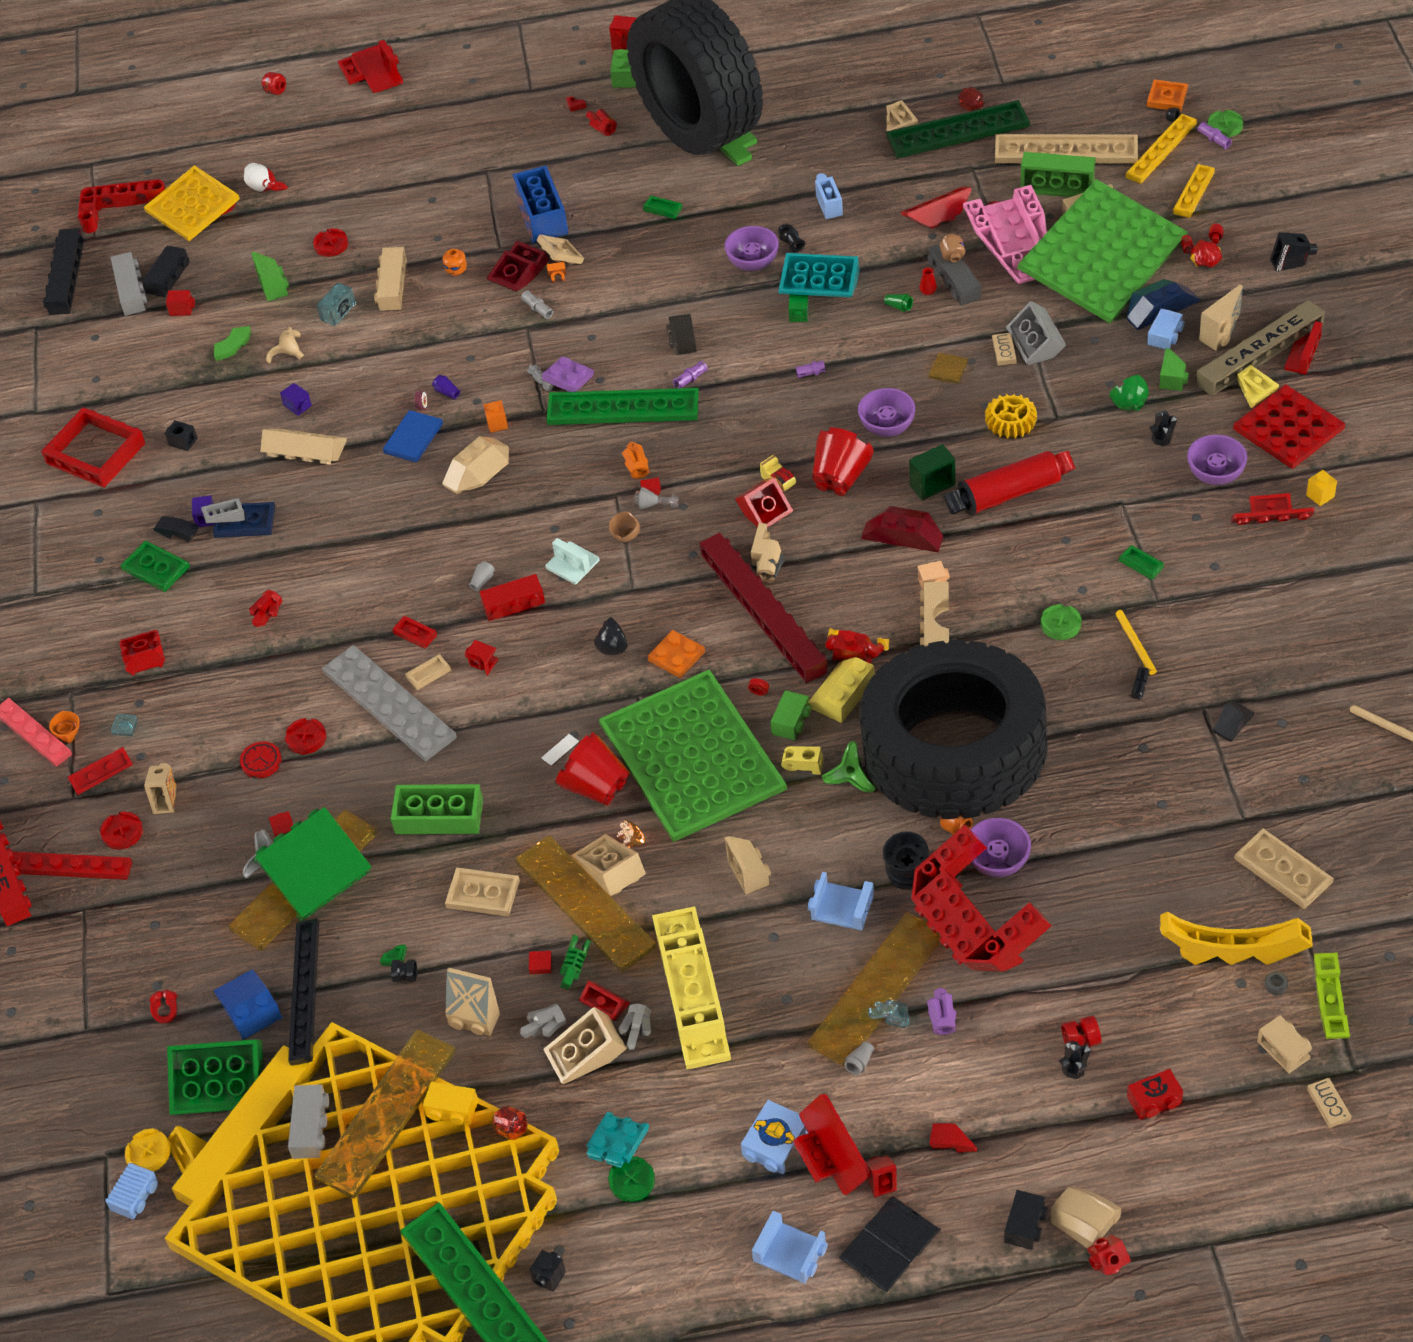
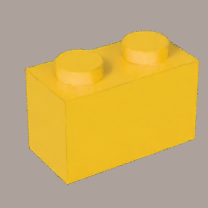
M431 1081L423 1108L426 1117L434 1121L446 1120L457 1125H471L478 1104V1097L475 1089Z

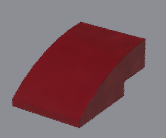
M516 240L509 252L504 251L486 279L517 292L527 286L548 263L549 258L546 252Z

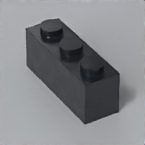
M169 245L165 247L142 280L147 294L166 297L168 291L172 290L175 282L189 265L186 249Z

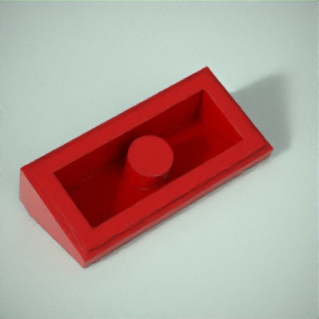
M593 981L587 982L578 1000L590 1008L595 1007L613 1021L620 1017L630 1001Z

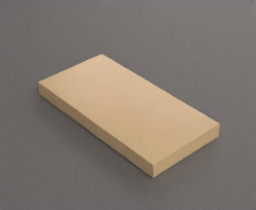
M1264 828L1245 844L1234 857L1235 860L1304 910L1333 883V877Z

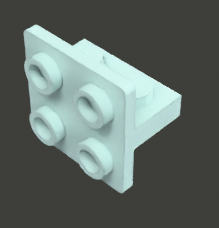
M557 538L552 543L555 556L545 566L547 570L573 584H577L600 560L597 555L572 542L566 543Z

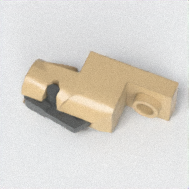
M759 523L751 550L752 566H756V573L763 582L771 583L777 577L785 561V556L781 553L779 542L770 539V532H767V524Z

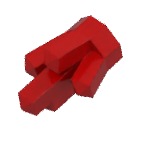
M598 109L597 113L593 111L587 112L586 117L590 119L589 125L605 136H610L615 132L617 123L604 109Z
M264 591L262 596L249 608L250 615L255 616L252 620L253 626H265L270 617H277L279 606L283 601L282 597L275 591Z

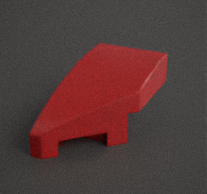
M933 1123L929 1142L933 1149L955 1148L957 1152L977 1151L976 1146L956 1124Z

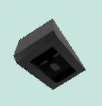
M1236 702L1226 703L1213 729V733L1232 742L1253 717L1254 712Z

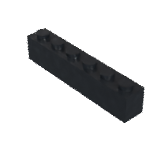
M80 228L60 229L58 237L55 239L54 258L50 263L51 273H48L49 282L46 285V297L43 298L44 308H47L49 315L71 313L84 246V239Z

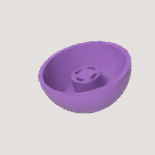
M747 226L737 229L728 236L725 242V251L733 265L741 270L753 272L762 270L772 263L777 255L779 243L777 236L771 230L760 226Z
M882 388L868 393L861 399L858 406V414L863 426L872 434L880 437H893L904 432L912 423L915 415V403L907 393L901 390Z
M1225 435L1201 437L1193 442L1188 450V464L1192 473L1200 481L1209 485H1225L1234 481L1243 472L1247 463V452L1244 446L1234 438Z
M990 818L979 822L971 829L987 847L971 862L982 874L990 877L1010 876L1019 871L1027 862L1031 851V840L1027 831L1018 823L1005 818Z

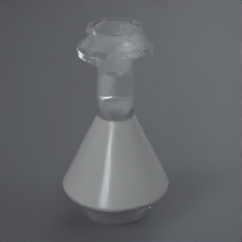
M644 487L640 491L636 490L634 505L639 506L640 510L657 504L671 505V509L678 507L679 496H675L674 493L672 497H663Z

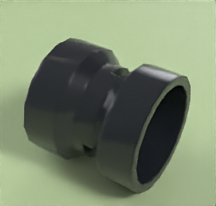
M392 960V981L400 982L406 979L408 982H415L417 978L416 960H407L406 963L401 960Z

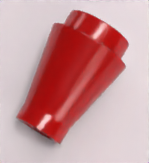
M924 268L922 270L919 289L924 295H932L937 289L933 269Z

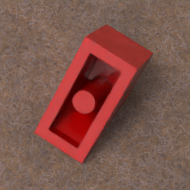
M887 1155L883 1157L876 1156L865 1162L871 1172V1176L867 1180L874 1198L897 1191V1168Z

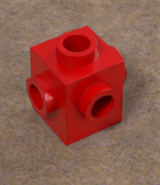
M1112 1234L1108 1237L1097 1239L1094 1245L1087 1248L1092 1268L1105 1275H1113L1119 1272L1122 1266L1131 1262L1123 1241Z

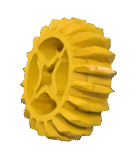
M1006 393L1004 397L999 395L997 399L993 398L992 402L988 403L985 411V422L988 429L992 430L993 435L998 434L1000 438L1002 436H1006L1007 439L1009 437H1014L1015 439L1017 436L1023 437L1025 433L1029 434L1034 429L1037 421V410L1033 402H1030L1029 398L1023 399L1022 395L1016 396L1015 393L1012 396Z

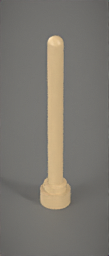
M1356 705L1350 707L1351 713L1413 742V732Z

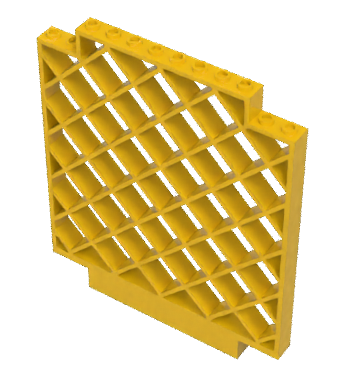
M333 1022L330 1023L313 1045V1062L291 1066L288 1062L289 1048L283 1045L172 1187L176 1198L189 1207L164 1238L169 1248L331 1342H390L412 1336L409 1342H426V1340L429 1342H462L463 1334L468 1327L472 1326L458 1308L423 1317L419 1294L442 1287L433 1275L416 1279L412 1257L417 1256V1254L401 1235L403 1242L401 1244L368 1252L365 1231L399 1222L401 1230L406 1226L405 1220L419 1217L438 1202L447 1210L480 1201L484 1222L460 1229L470 1242L488 1237L492 1259L486 1262L503 1282L505 1273L515 1265L520 1251L528 1246L531 1235L542 1226L545 1215L556 1205L557 1197L554 1187L544 1183L541 1179L545 1175L546 1167L558 1156L559 1147L557 1139L478 1098L476 1112L474 1113L471 1125H457L446 1120L428 1124L423 1103L429 1088L421 1089L420 1083L428 1087L431 1081L449 1085L453 1084ZM358 1051L368 1056L370 1067L337 1075L334 1057ZM327 1059L330 1077L309 1082ZM375 1059L378 1060V1061H380V1062L383 1063V1064L376 1065V1064H375ZM401 1075H406L413 1079L415 1091L382 1099L379 1081ZM373 1083L376 1101L343 1109L340 1095L341 1090ZM322 1084L325 1093L334 1094L336 1111L326 1113L327 1127L323 1128V1131L339 1127L343 1146L321 1151L320 1158H292L270 1164L267 1145L289 1139L291 1123L275 1125L293 1103L294 1086ZM419 1106L422 1126L388 1133L385 1115ZM379 1117L382 1136L349 1144L347 1124ZM499 1123L507 1128L508 1136H512L507 1141L475 1149L471 1129ZM462 1131L466 1132L469 1146L468 1151L435 1159L431 1139ZM513 1131L521 1134L523 1137L514 1139ZM423 1141L426 1142L429 1161L395 1169L392 1149ZM258 1147H260L262 1166L241 1171ZM544 1147L528 1172L522 1174L518 1154ZM383 1151L386 1152L389 1171L355 1179L352 1159ZM513 1155L517 1176L482 1184L478 1164ZM346 1162L349 1181L315 1189L313 1169ZM473 1166L477 1186L442 1195L438 1174ZM305 1172L308 1186L307 1192L275 1200L273 1179ZM430 1176L433 1177L435 1197L402 1205L398 1184ZM265 1182L268 1202L235 1210L232 1190ZM392 1186L396 1207L362 1215L359 1194ZM526 1189H530L542 1196L533 1211H530ZM521 1191L525 1212L490 1221L486 1199ZM225 1192L227 1212L205 1218ZM352 1196L355 1217L321 1225L318 1205ZM311 1207L314 1228L281 1236L278 1215ZM271 1218L273 1238L240 1246L238 1225ZM230 1228L232 1249L209 1255H203L199 1252L197 1236ZM520 1229L498 1259L493 1236ZM358 1233L362 1254L332 1262L327 1261L324 1241ZM188 1239H189L190 1247L185 1244V1242H186ZM317 1243L320 1265L287 1273L284 1251ZM276 1254L279 1275L254 1282L245 1279L243 1262ZM406 1259L410 1281L375 1289L371 1267ZM235 1264L236 1273L225 1266ZM364 1269L368 1291L334 1300L330 1278ZM323 1280L327 1302L301 1309L292 1305L289 1288ZM282 1291L283 1300L272 1293ZM413 1296L417 1319L382 1327L378 1305ZM371 1307L375 1330L348 1337L339 1332L337 1315ZM329 1318L331 1327L319 1320ZM453 1325L446 1337L434 1331Z

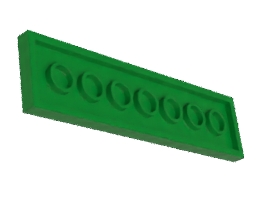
M699 388L551 392L548 399L547 425L698 420Z
M440 1202L400 1230V1234L484 1342H548Z

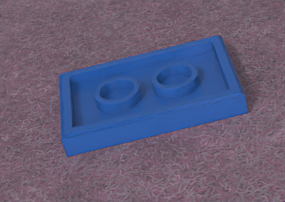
M409 410L384 446L383 452L388 455L418 462L443 425L442 419Z

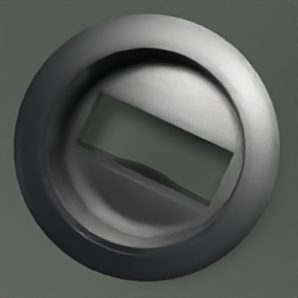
M1169 108L1165 114L1166 119L1174 122L1180 116L1179 108Z

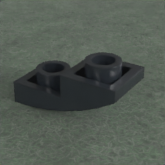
M162 516L153 531L169 539L175 535L190 542L198 531L199 526L180 518Z

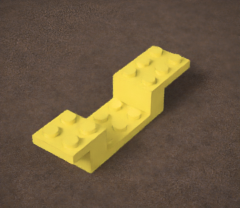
M695 906L652 915L676 1017L686 1070L730 1061L731 1055L726 1038L724 1020Z

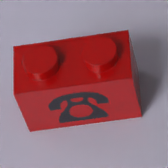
M1169 1068L1128 1085L1127 1098L1139 1119L1151 1118L1167 1108L1174 1109L1179 1106L1183 1099V1089Z

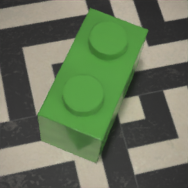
M785 690L771 719L772 735L796 740L798 733H802L804 729L805 718H808L811 713L812 706L809 705V696Z

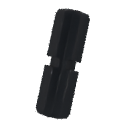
M1139 667L1137 670L1131 695L1133 699L1137 698L1140 700L1143 698L1149 675L1148 668Z

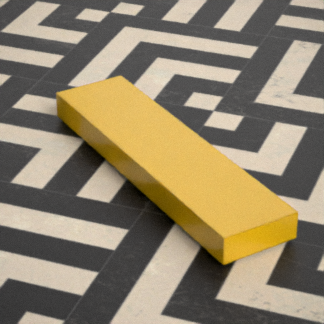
M1197 164L1173 209V214L1191 218L1214 175L1215 168Z

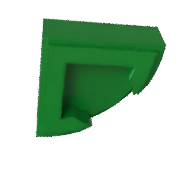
M397 945L394 949L384 953L380 959L381 966H391L392 960L404 962L407 951L406 945Z

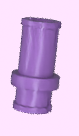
M823 360L819 362L812 361L811 364L796 367L798 379L813 374L817 376L821 372H826Z

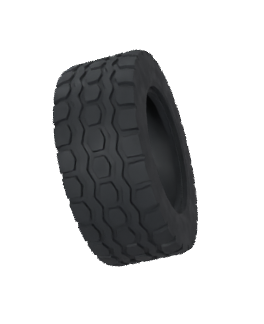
M669 0L643 13L632 23L627 36V55L629 65L631 66V74L636 82L635 86L640 97H642V102L647 111L651 113L657 126H660L661 131L675 145L694 155L709 154L750 132L756 126L763 108L762 85L759 83L761 81L760 75L755 67L754 57L748 50L749 46L743 35H740V31L735 23L730 21V17L722 8L719 9L715 2L712 0Z
M949 640L948 643L937 641L928 643L927 647L920 645L908 650V653L902 652L892 658L890 663L886 662L876 672V675H873L861 699L859 719L864 761L869 776L881 793L896 805L900 804L903 809L917 813L919 811L922 816L937 818L940 815L942 819H955L962 815L966 819L978 817L981 812L986 815L1000 810L1001 805L1004 807L1016 801L1019 795L1022 796L1031 788L1039 777L1047 757L1046 700L1043 689L1032 670L1025 663H1022L1015 655L1006 653L1005 650L993 645L987 647L986 643L976 641L966 643L965 640ZM953 711L979 714L998 725L988 736L976 742L960 746L930 744L909 733L921 721L933 715Z

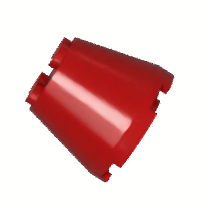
M830 427L829 431L821 430L816 441L812 479L816 483V488L821 491L832 490L839 496H845L846 492L849 491L870 463L874 454L871 444L869 442L863 443L856 438L857 434L845 429Z
M592 732L590 736L586 735L569 755V759L564 766L566 769L565 771L563 769L559 771L555 783L565 790L609 806L615 798L614 793L616 790L620 792L626 785V779L630 772L605 742Z

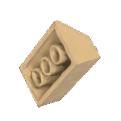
M278 428L262 429L260 452H266L267 456L278 457V454L285 455L284 458L286 459L302 457V461L313 462L314 459H319L322 464H331V461L339 460L347 438Z

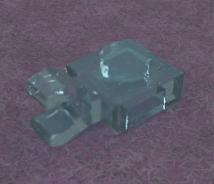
M887 1000L884 1004L882 1002H875V1009L868 1008L870 1018H885L886 1024L906 1028L910 1024L907 1004Z

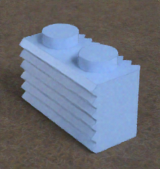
M1161 308L1148 332L1147 344L1149 346L1152 345V347L1162 348L1163 350L1166 348L1170 349L1172 344L1175 345L1178 339L1177 333L1182 332L1184 328L1183 314Z
M128 1163L108 1198H106L109 1209L112 1212L134 1220L136 1215L144 1210L145 1201L149 1194H153L157 1188L158 1179L155 1173L136 1164Z

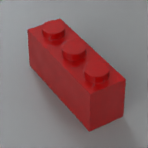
M536 574L479 591L481 603L488 621L545 604L543 589Z

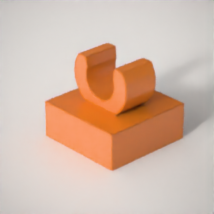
M565 262L547 264L548 275L551 276L553 283H555V276L560 275L562 281H565Z

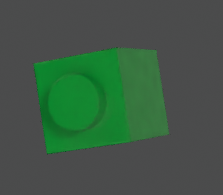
M789 295V322H808V295Z

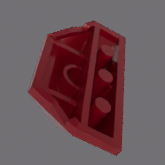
M889 506L866 522L861 539L939 553L943 534L929 512Z

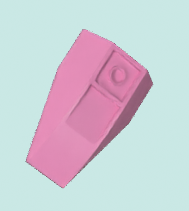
M1032 185L1014 189L1013 199L983 206L981 199L963 203L975 233L1017 284L1036 280L1017 269L1018 263L1047 233L1044 211Z

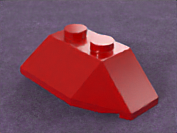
M962 186L901 211V215L930 229L940 226L941 222L953 221L956 219L955 216L962 213L963 203L967 202L971 193V187Z

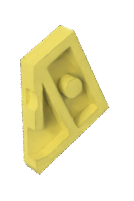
M1252 365L1237 374V381L1251 408L1257 406L1279 389V384Z

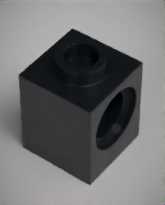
M176 420L173 421L165 432L169 446L189 451L198 439L194 426Z

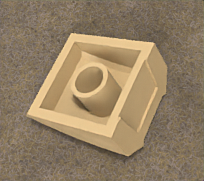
M1068 1187L1051 1207V1223L1086 1248L1094 1245L1097 1239L1102 1238L1121 1217V1208L1094 1192L1076 1187Z

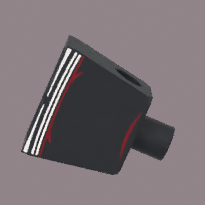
M1279 232L1270 261L1276 272L1302 267L1306 264L1308 255H1316L1318 248L1316 244H1310L1305 234Z

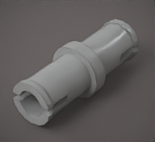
M528 290L522 294L521 300L531 306L534 312H538L545 319L552 317L553 309L544 304L541 298H537Z

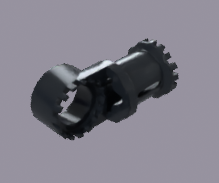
M787 223L786 225L779 226V239L788 243L790 250L794 253H798L801 249L803 250L802 247H805V241L800 239L799 233L795 230L794 226L787 225Z

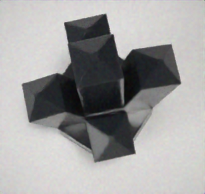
M1166 410L1157 412L1155 424L1149 427L1152 433V441L1160 446L1170 444L1177 423L1176 417L1174 415L1169 416Z
M1072 1040L1065 1044V1056L1059 1062L1066 1077L1078 1079L1084 1076L1087 1060L1091 1052L1087 1043L1080 1046L1077 1041L1074 1042Z

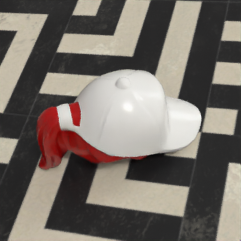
M251 163L244 169L245 183L258 192L288 189L285 183L276 181L271 170L261 164Z

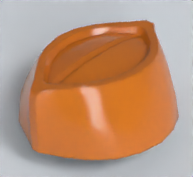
M70 711L59 712L49 723L50 731L58 739L67 743L73 741L80 726L79 717L76 713Z

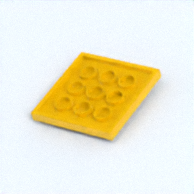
M194 165L145 205L144 209L145 212L181 237L191 241L240 200L237 193Z

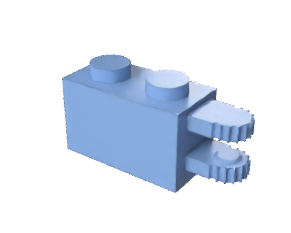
M818 174L815 180L816 198L825 219L842 216V198L833 177L827 178L826 174Z

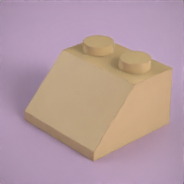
M730 836L725 837L728 864L745 895L768 886V876L771 875L768 865L762 863V856L758 847L754 848L750 840Z

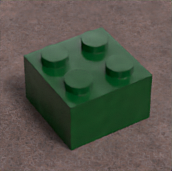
M943 444L909 459L910 487L922 501L956 485L955 458Z

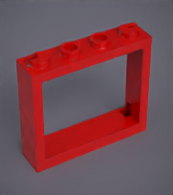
M82 407L41 452L46 464L105 488L145 445V440L139 428L131 427L122 421H116L109 416H104L94 410ZM87 424L127 439L101 468L61 453Z

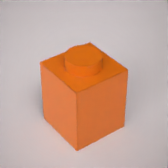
M502 400L483 404L489 432L508 429Z

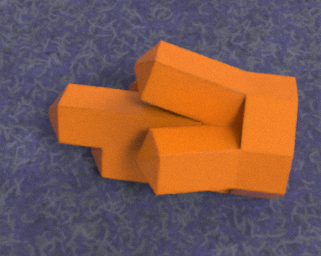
M630 442L627 445V449L622 452L626 460L624 464L630 471L632 478H644L650 473L648 459L645 458L642 445Z

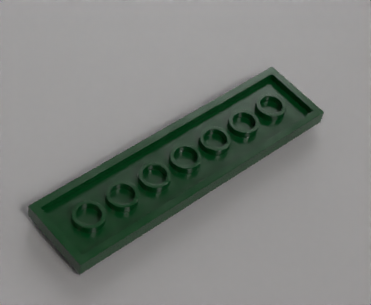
M1019 100L886 131V138L896 159L1027 128L1030 127V120Z

